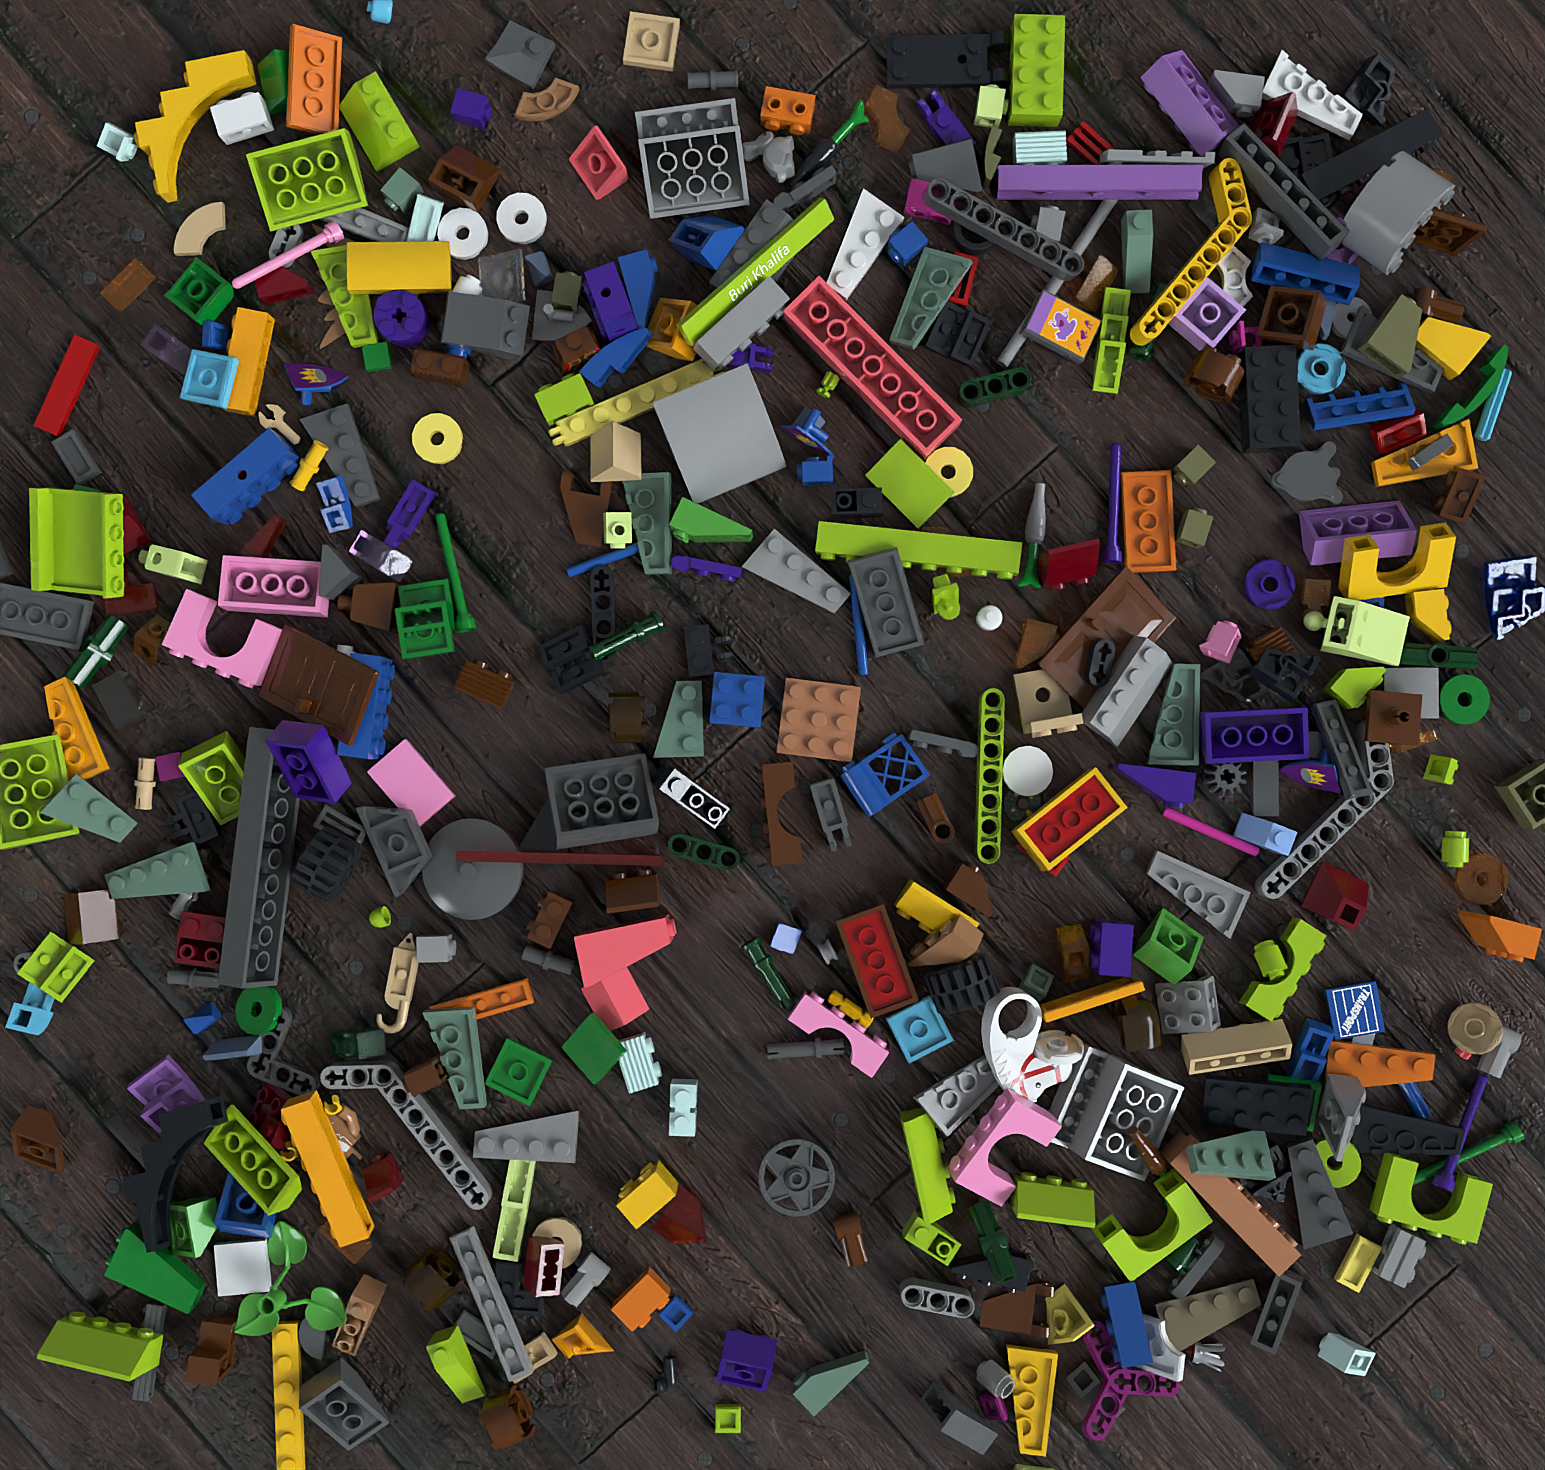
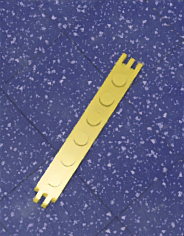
M700 359L557 421L555 423L557 427L549 430L548 433L550 437L558 434L561 435L552 440L554 446L562 443L565 446H570L591 437L592 434L613 421L621 424L654 409L653 402L724 372L714 375V372L719 371L722 367L720 366L713 371L708 364L703 363V359Z

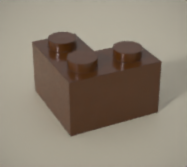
M209 1313L199 1322L196 1330V1337H199L198 1347L186 1357L184 1362L185 1382L216 1386L233 1368L237 1333L234 1332L238 1317Z

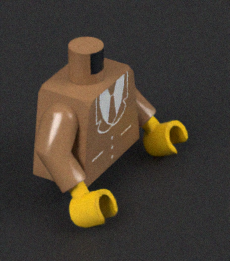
M333 1095L332 1102L334 1104L330 1105L324 1102L325 1112L328 1115L348 1165L353 1168L363 1157L352 1147L361 1138L357 1114L345 1104L340 1103L337 1095ZM287 1141L285 1146L290 1151H280L281 1157L285 1161L295 1159L301 1162L298 1149L294 1148L291 1141Z

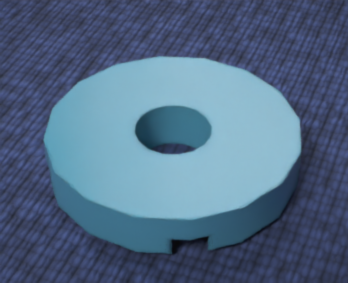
M1320 343L1315 344L1313 351H1302L1297 357L1298 385L1304 391L1316 395L1326 394L1334 390L1341 384L1345 376L1346 364L1340 356L1341 353L1328 344ZM1315 363H1321L1325 366L1326 371L1324 375L1316 374L1314 371Z

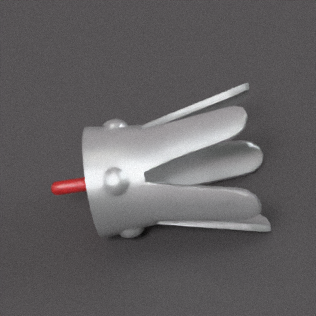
M1196 1342L1192 1344L1191 1350L1185 1349V1352L1191 1353V1362L1196 1364L1203 1363L1220 1372L1221 1370L1213 1365L1224 1366V1362L1220 1360L1218 1355L1209 1353L1224 1351L1226 1347L1223 1344H1201V1342Z

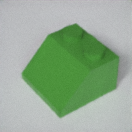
M1162 908L1140 937L1133 956L1175 985L1192 971L1204 937L1169 911Z

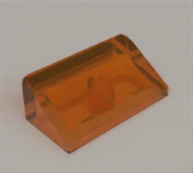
M1099 255L1075 296L1073 303L1095 314L1103 300L1105 287L1111 286L1119 269L1104 256Z

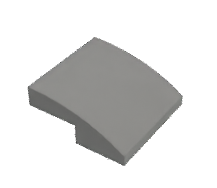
M1385 668L1384 691L1423 694L1421 719L1439 718L1438 668Z

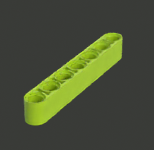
M995 688L982 692L979 697L977 746L979 752L977 755L974 853L979 861L987 864L994 863L999 858L1001 841L1005 698L1003 693ZM992 693L997 696L998 703L995 707L987 705L985 700L987 694ZM989 718L994 719L997 723V729L993 733L988 732L985 728V722ZM988 743L996 747V754L992 758L987 757L984 753V747ZM987 769H992L995 772L996 777L992 783H987L983 778V774ZM987 794H991L995 799V803L991 808L984 807L982 803L983 797ZM990 819L994 823V829L991 833L986 834L981 826L985 820ZM985 845H990L993 848V855L988 859H984L981 855V849Z

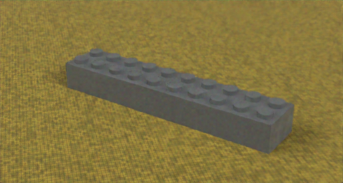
M249 727L218 978V984L241 989L274 986L278 982L300 798L294 797L265 741L274 730Z

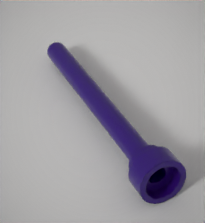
M1114 443L1111 446L1107 546H1104V551H1101V562L1109 564L1122 562V552L1119 551L1120 547L1117 546L1121 445L1119 443Z
M1479 1073L1476 1077L1459 1127L1465 1129L1461 1151L1488 1079L1484 1073ZM1460 1155L1447 1156L1443 1170H1439L1438 1175L1435 1174L1433 1178V1185L1453 1192L1456 1184L1453 1173Z

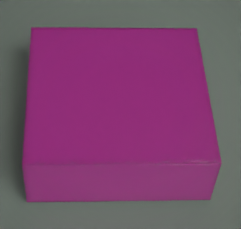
M183 752L155 757L160 782L186 777L178 767Z

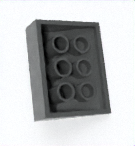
M645 753L545 768L557 850L658 833L659 819Z

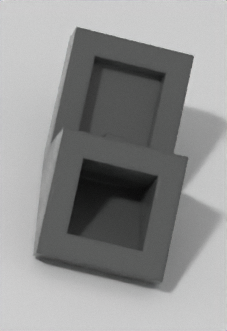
M1083 1362L1066 1378L1081 1399L1091 1406L1103 1383L1102 1379L1086 1362ZM1107 1396L1101 1402L1102 1409L1105 1412H1109L1113 1406L1112 1400ZM1122 1405V1407H1121L1119 1413L1117 1414L1116 1418H1117L1123 1411L1126 1410L1123 1405Z

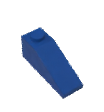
M646 249L618 257L638 329L647 328L656 281L654 272L658 271L654 256L649 257Z

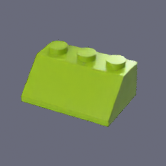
M376 71L353 84L340 103L339 108L377 172L420 148Z
M1022 1172L1021 1176L1014 1175L1013 1182L1016 1188L1011 1193L1010 1206L1017 1218L1095 1228L1094 1190L1087 1184V1181L1072 1179L1071 1182H1066L1057 1176H1046V1179L1036 1178L1037 1175L1028 1172Z

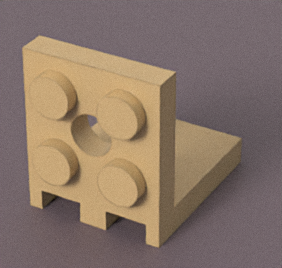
M1044 669L1012 675L1023 734L1032 733V738L1052 735L1051 729L1056 728L1057 733L1077 730L1076 725L1083 724L1082 713L1072 715L1069 695ZM1039 688H1044L1048 691L1049 698L1046 702H1039L1036 699L1035 694Z

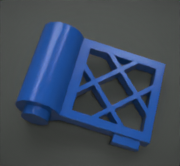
M896 733L891 734L882 741L883 747L856 764L853 760L841 768L843 773L840 777L867 817L874 815L930 776L903 734L899 736ZM898 742L905 749L904 760L890 757L892 746ZM887 750L886 756L880 755ZM874 758L885 759L883 773L874 772L868 762ZM889 760L903 763L900 777L887 774ZM906 765L916 766L922 775L915 780L904 778ZM877 776L882 777V782H880ZM886 778L900 781L898 791L891 796L884 788ZM903 782H909V784L903 787Z

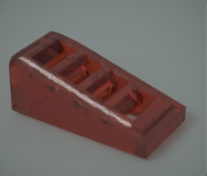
M274 515L245 545L240 554L246 557L268 558L287 520Z

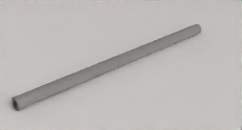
M1103 200L1070 250L1078 253L1080 256L1083 254L1118 200ZM1065 262L1066 269L1071 272L1073 265L1070 262ZM1052 276L1044 290L1055 295L1064 281ZM1025 319L997 359V363L1005 368L1008 367L1027 338L1019 333Z

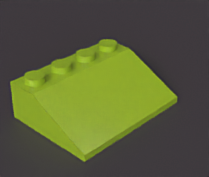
M345 128L246 154L271 232L368 206L356 151L350 132Z
M60 734L0 745V850L80 834L79 827L40 813L69 782Z

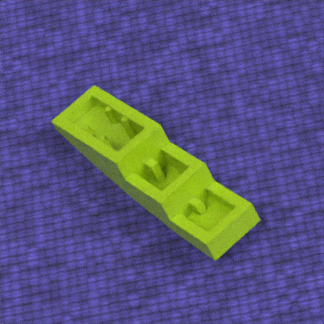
M1109 287L1104 289L1100 315L1102 322L1098 331L1092 391L1118 394L1126 347L1125 336L1129 318L1127 314L1131 290Z

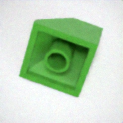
M203 1196L170 1203V1228L173 1242L171 1249L173 1255L192 1258L201 1256L217 1228L214 1225L219 1204L215 1197Z

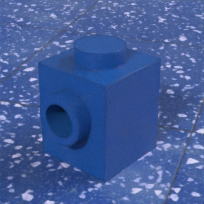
M912 221L903 229L897 228L889 236L890 240L887 249L889 250L890 258L895 263L899 262L904 267L919 255L924 247H927L928 239Z

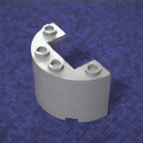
M1405 151L1394 155L1391 158V161L1394 163L1389 167L1383 165L1361 191L1343 219L1347 223L1345 228L1349 232L1341 244L1386 275L1389 272L1394 273L1403 261L1401 257L1404 253L1400 250L1402 248L1406 249L1412 243L1416 236L1413 233L1419 225L1424 226L1433 214L1432 208L1434 206L1439 208L1441 204L1446 205L1455 193L1453 188L1456 185Z

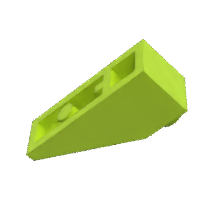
M455 1325L435 1332L426 1349L437 1373L462 1403L485 1396V1388L459 1326Z

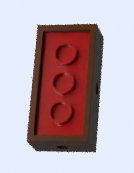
M883 902L835 919L870 1018L919 1001Z

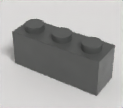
M1286 1270L1280 1277L1277 1274L1275 1275L1250 1344L1276 1355L1301 1288L1303 1276L1290 1270Z

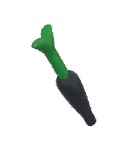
M858 99L848 120L831 138L825 137L811 151L795 176L788 182L791 187L806 180L831 160L838 150V144L856 125L869 122L868 117L864 115V103L862 100Z

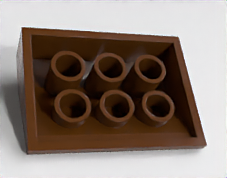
M1434 206L1431 210L1433 214L1424 226L1419 225L1413 233L1416 236L1412 243L1456 256L1486 233L1488 227L1466 217L1464 213L1442 210L1441 206L1439 208Z

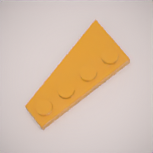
M63 677L44 686L49 718L53 719L54 724L52 735L60 734L69 781L76 774L83 780H87L110 769L74 682Z

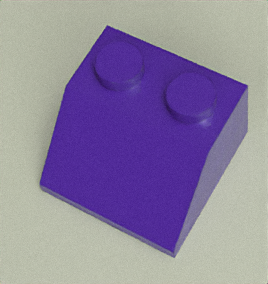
M727 1329L716 1382L765 1392L773 1369L777 1340L771 1339L766 1335L746 1334L739 1329Z

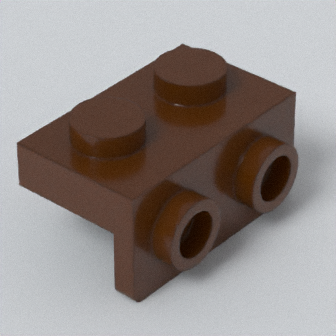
M1454 466L1453 470H1449L1445 476L1444 485L1446 487L1443 494H1439L1434 502L1433 509H1436L1434 514L1466 524L1486 476Z

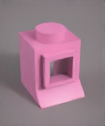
M1226 620L1223 622L1218 621L1216 625H1213L1206 639L1207 642L1199 645L1203 655L1230 663L1242 636L1236 624Z

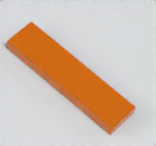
M528 978L435 1004L429 1008L443 1009L475 1006L477 1020L534 1003V998Z

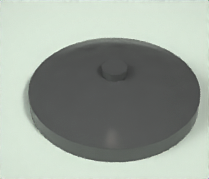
M461 819L444 826L430 840L428 847L432 857L422 869V876L429 896L443 911L461 919H483L500 912L515 898L523 879V859L516 841L503 827L486 819Z

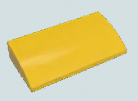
M450 241L347 242V290L350 295L386 294L395 290H403L412 294L452 292Z

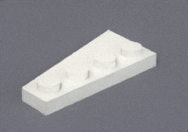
M1282 50L1263 87L1262 99L1267 101L1293 92L1296 94L1297 116L1350 140L1363 114L1338 94L1334 96L1325 88L1327 85L1319 79L1315 81L1305 73L1307 69L1300 64L1295 65L1288 59L1289 55Z
M865 189L861 193L826 282L845 301L889 242V236L904 220L901 214Z

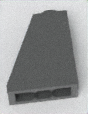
M972 138L912 153L913 159L908 160L911 176L916 175L919 180L931 182L934 179L940 178L960 189L975 192L982 191Z
M935 1380L919 1400L940 1431L984 1455L998 1436V1433L985 1417Z

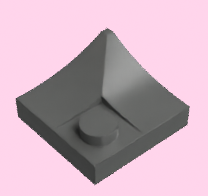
M509 20L505 30L485 60L501 73L534 90L555 48V43Z

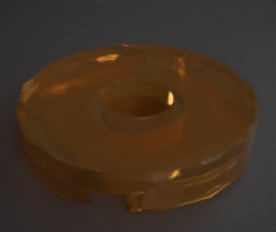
M1491 855L1469 856V862H1463V867H1458L1455 873V884L1458 892L1463 898L1472 903L1486 905L1496 902L1508 887L1509 877L1506 867ZM1481 872H1484L1487 876V882L1483 886H1479L1476 881L1477 875Z

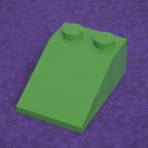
M682 497L669 524L674 538L684 543H688L689 540L694 543L751 542L753 538L751 529Z

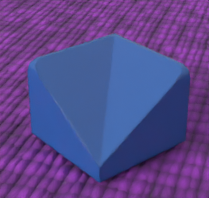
M210 1001L192 1016L183 1020L193 1034H198L220 1019L222 1014L215 1004Z

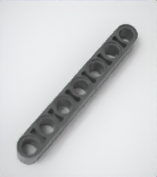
M940 178L932 180L923 193V201L929 208L1060 280L1070 281L1083 270L1084 260L1078 253L946 180ZM931 189L939 190L942 198H935L931 193ZM953 202H961L964 206V210H957L954 207ZM976 213L983 214L986 218V223H980L976 218ZM998 226H1005L1008 230V235H1002L998 230ZM1023 237L1028 239L1030 248L1024 247L1020 239ZM1043 250H1048L1052 254V260H1048L1043 256ZM1065 262H1070L1073 265L1074 272L1066 269Z

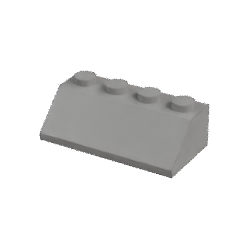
M1133 635L1113 665L1108 683L1097 689L1083 710V724L1115 747H1118L1171 668L1173 663L1167 653L1148 638Z

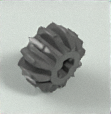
M1242 762L1208 764L1211 770L1203 769V773L1209 775V778L1203 780V784L1211 783L1207 791L1209 793L1216 791V797L1222 798L1224 793L1227 798L1233 797V791L1240 793L1242 790L1238 784L1247 783L1245 779H1241V775H1245L1247 771L1238 770ZM1228 773L1229 778L1221 780L1220 775Z

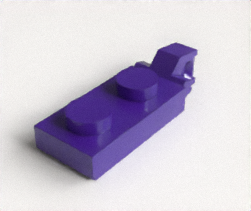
M415 480L410 482L387 521L386 530L389 531V534L384 541L387 546L395 550L402 539L407 541L436 493Z

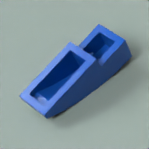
M644 327L614 340L595 354L579 373L591 383L601 388L615 369L622 374L626 372L654 334Z
M1306 1018L1294 1047L1286 1077L1318 1081L1327 1062L1325 1055L1335 1035L1330 1025Z

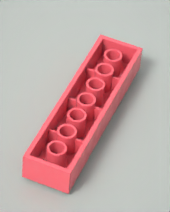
M820 276L783 310V320L923 461L959 427L962 419Z

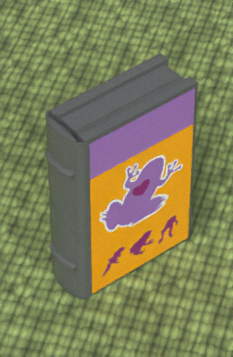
M1043 289L1041 293H1037L1019 333L1031 341H1035L1060 354L1066 360L1069 359L1077 364H1081L1087 355L1102 320Z

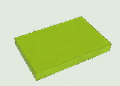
M902 439L865 475L877 488L882 487V493L918 529L955 493Z

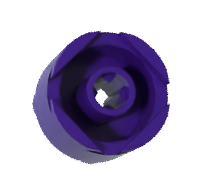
M395 290L377 299L374 309V322L379 332L390 343L401 348H411L422 342L421 340L430 330L431 322L428 311L414 294L403 290Z

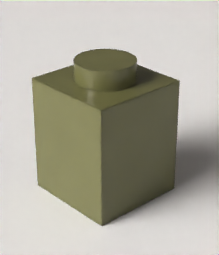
M568 271L563 273L556 272L552 295V306L554 309L574 311V314H578L582 291V277Z
M1197 445L1171 471L1174 473V478L1182 486L1186 485L1189 488L1216 462Z
M1200 508L1187 510L1183 513L1175 542L1196 549L1205 546L1213 517L1207 515V511Z

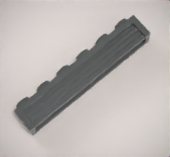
M152 1299L145 1304L143 1309L145 1318L141 1323V1328H151L155 1333L163 1334L167 1304L156 1299ZM157 1367L135 1378L130 1391L132 1393V1400L147 1402L153 1396Z

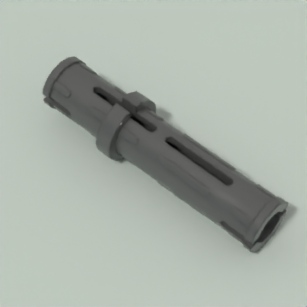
M819 1037L813 1041L767 1043L768 1060L805 1056L822 1058V1055L835 1054L844 1055L843 1038L821 1040Z

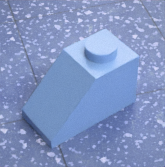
M1241 813L1233 836L1285 856H1289L1297 835L1296 831L1245 813Z

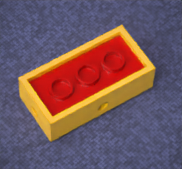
M1095 767L1088 769L1011 830V833L1040 870L1049 871L1128 807Z

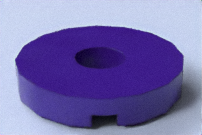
M1274 559L1262 560L1252 565L1246 572L1243 580L1244 593L1248 601L1255 607L1264 610L1277 609L1285 605L1294 593L1295 577L1291 569ZM1266 578H1271L1275 582V589L1271 592L1267 591L1263 586Z

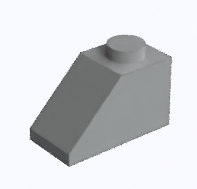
M1214 70L1208 80V84L1230 113L1247 118L1254 116L1261 107L1265 77Z

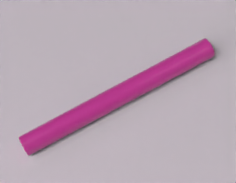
M1165 807L1162 816L1245 853L1256 856L1259 852V847L1169 807Z

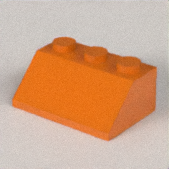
M1459 910L1458 915L1477 946L1485 947V953L1523 962L1524 957L1535 960L1542 929L1490 915Z

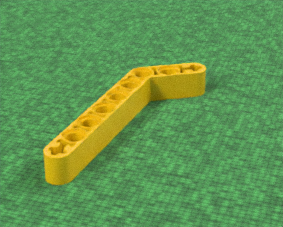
M1224 159L1209 174V183L1219 224L1130 330V337L1136 345H1146L1162 332L1252 223V215L1241 168L1235 159ZM1218 237L1223 240L1224 244L1220 242ZM1203 255L1207 256L1209 262L1205 260ZM1188 273L1192 274L1194 280L1189 277ZM1173 291L1177 292L1179 298L1175 297ZM1158 309L1163 312L1164 317L1158 313ZM1148 324L1152 326L1146 332L1144 331Z

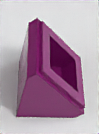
M990 1391L978 1395L987 1420H1007L1008 1409L1004 1399L1000 1396H994Z

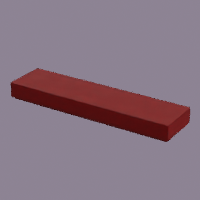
M74 334L33 426L55 436H61L101 346Z

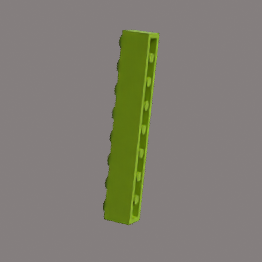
M819 521L815 552L817 555H821L820 559L834 561L836 557L846 558L845 561L848 562V560L898 547L903 568L910 569L911 565H919L921 570L936 571L937 567L947 568L946 572L952 574H961L962 570L972 571L973 576L986 577L987 573L997 574V578L1012 579L1013 576H1017L1019 573L1022 542Z

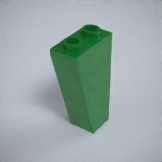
M135 1222L129 1227L123 1228L116 1240L119 1243L116 1251H113L106 1261L105 1265L108 1268L104 1276L189 1314L197 1306L207 1283L176 1255H173L167 1247L147 1253L139 1223Z

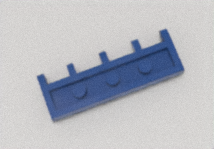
M1405 382L1399 383L1398 390L1386 392L1383 386H1379L1376 388V394L1361 396L1359 390H1353L1351 398L1336 400L1334 394H1328L1326 402L1313 403L1311 397L1305 398L1304 401L1313 431L1413 415L1415 411L1414 403Z

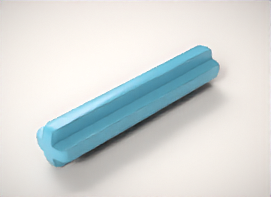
M1504 368L1497 385L1487 397L1474 435L1478 440L1487 441L1491 437L1512 375L1511 370Z

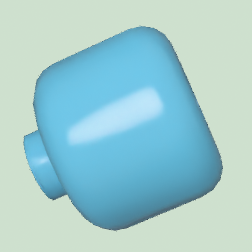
M368 1L367 11L371 12V19L388 24L391 21L393 1Z

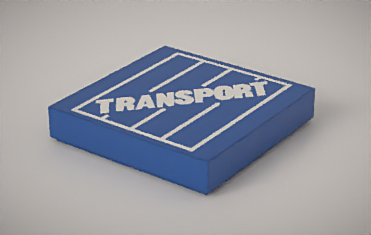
M1372 980L1323 989L1329 1023L1335 1034L1333 1040L1385 1032L1376 981Z

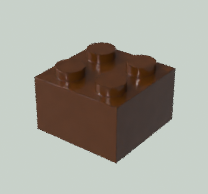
M1270 286L1256 335L1265 345H1296L1297 349L1313 351L1328 301L1321 291Z

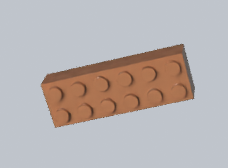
M1179 1131L1159 1152L1241 1239L1280 1277L1301 1256L1295 1249L1298 1244L1261 1208L1262 1206L1243 1189L1242 1185L1235 1178L1191 1174L1186 1148L1200 1142L1191 1134L1186 1137Z

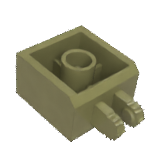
M1536 759L1494 787L1521 829L1534 830L1539 826L1545 833V759Z

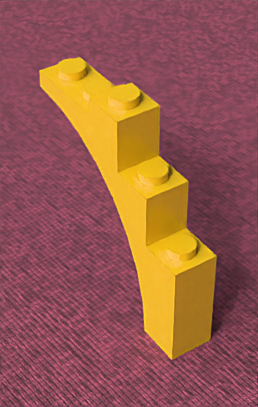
M244 50L185 62L187 72H184V79L187 87L160 92L162 102H159V109L162 117L135 122L137 131L134 133L135 143L138 148H141L148 155L150 166L155 172L156 179L153 180V185L157 195H160L168 203L178 201L176 189L177 166L184 142L193 126L211 106L238 90L257 85L252 60Z

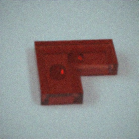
M123 563L124 596L104 598L106 616L109 613L113 616L159 609L156 585L149 583L130 587L127 563Z

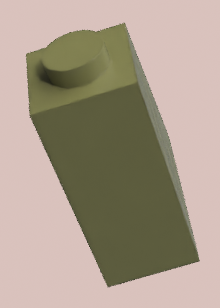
M1401 294L1391 301L1357 350L1394 378L1399 379L1406 375L1412 367L1422 309L1416 305L1412 298Z

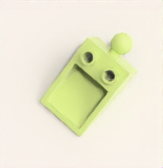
M1334 596L1328 618H1324L1318 611H1311L1305 615L1303 623L1310 631H1318L1321 628H1325L1320 651L1399 666L1410 617L1365 602ZM1342 613L1346 616V619L1341 618L1338 620L1336 615ZM1337 637L1340 639V643L1331 642V639Z

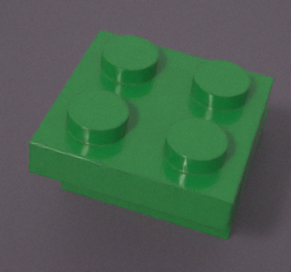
M443 579L398 586L401 607L395 608L402 659L407 660L455 652L452 630H456V619L450 580Z

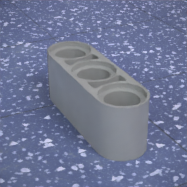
M906 1278L899 1286L902 1302L909 1308L958 1318L969 1317L974 1311V1302L971 1294L963 1287L917 1278ZM910 1288H915L918 1290V1293L914 1297H908L905 1295L906 1291ZM935 1293L943 1295L942 1299L938 1302L930 1300L931 1296ZM960 1298L968 1300L967 1304L963 1307L955 1305L956 1301Z

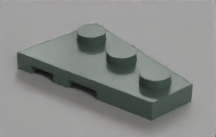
M77 774L40 812L119 843L138 824Z

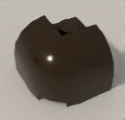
M1136 993L1111 1001L1112 1016L1118 1022L1122 1049L1130 1052L1151 1049L1162 1045L1159 1017L1156 1008L1148 999Z

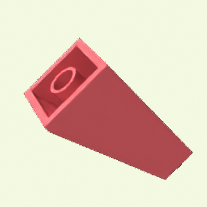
M669 914L583 931L575 935L574 941L584 988L598 983L670 944L673 936L677 934L674 919H669Z

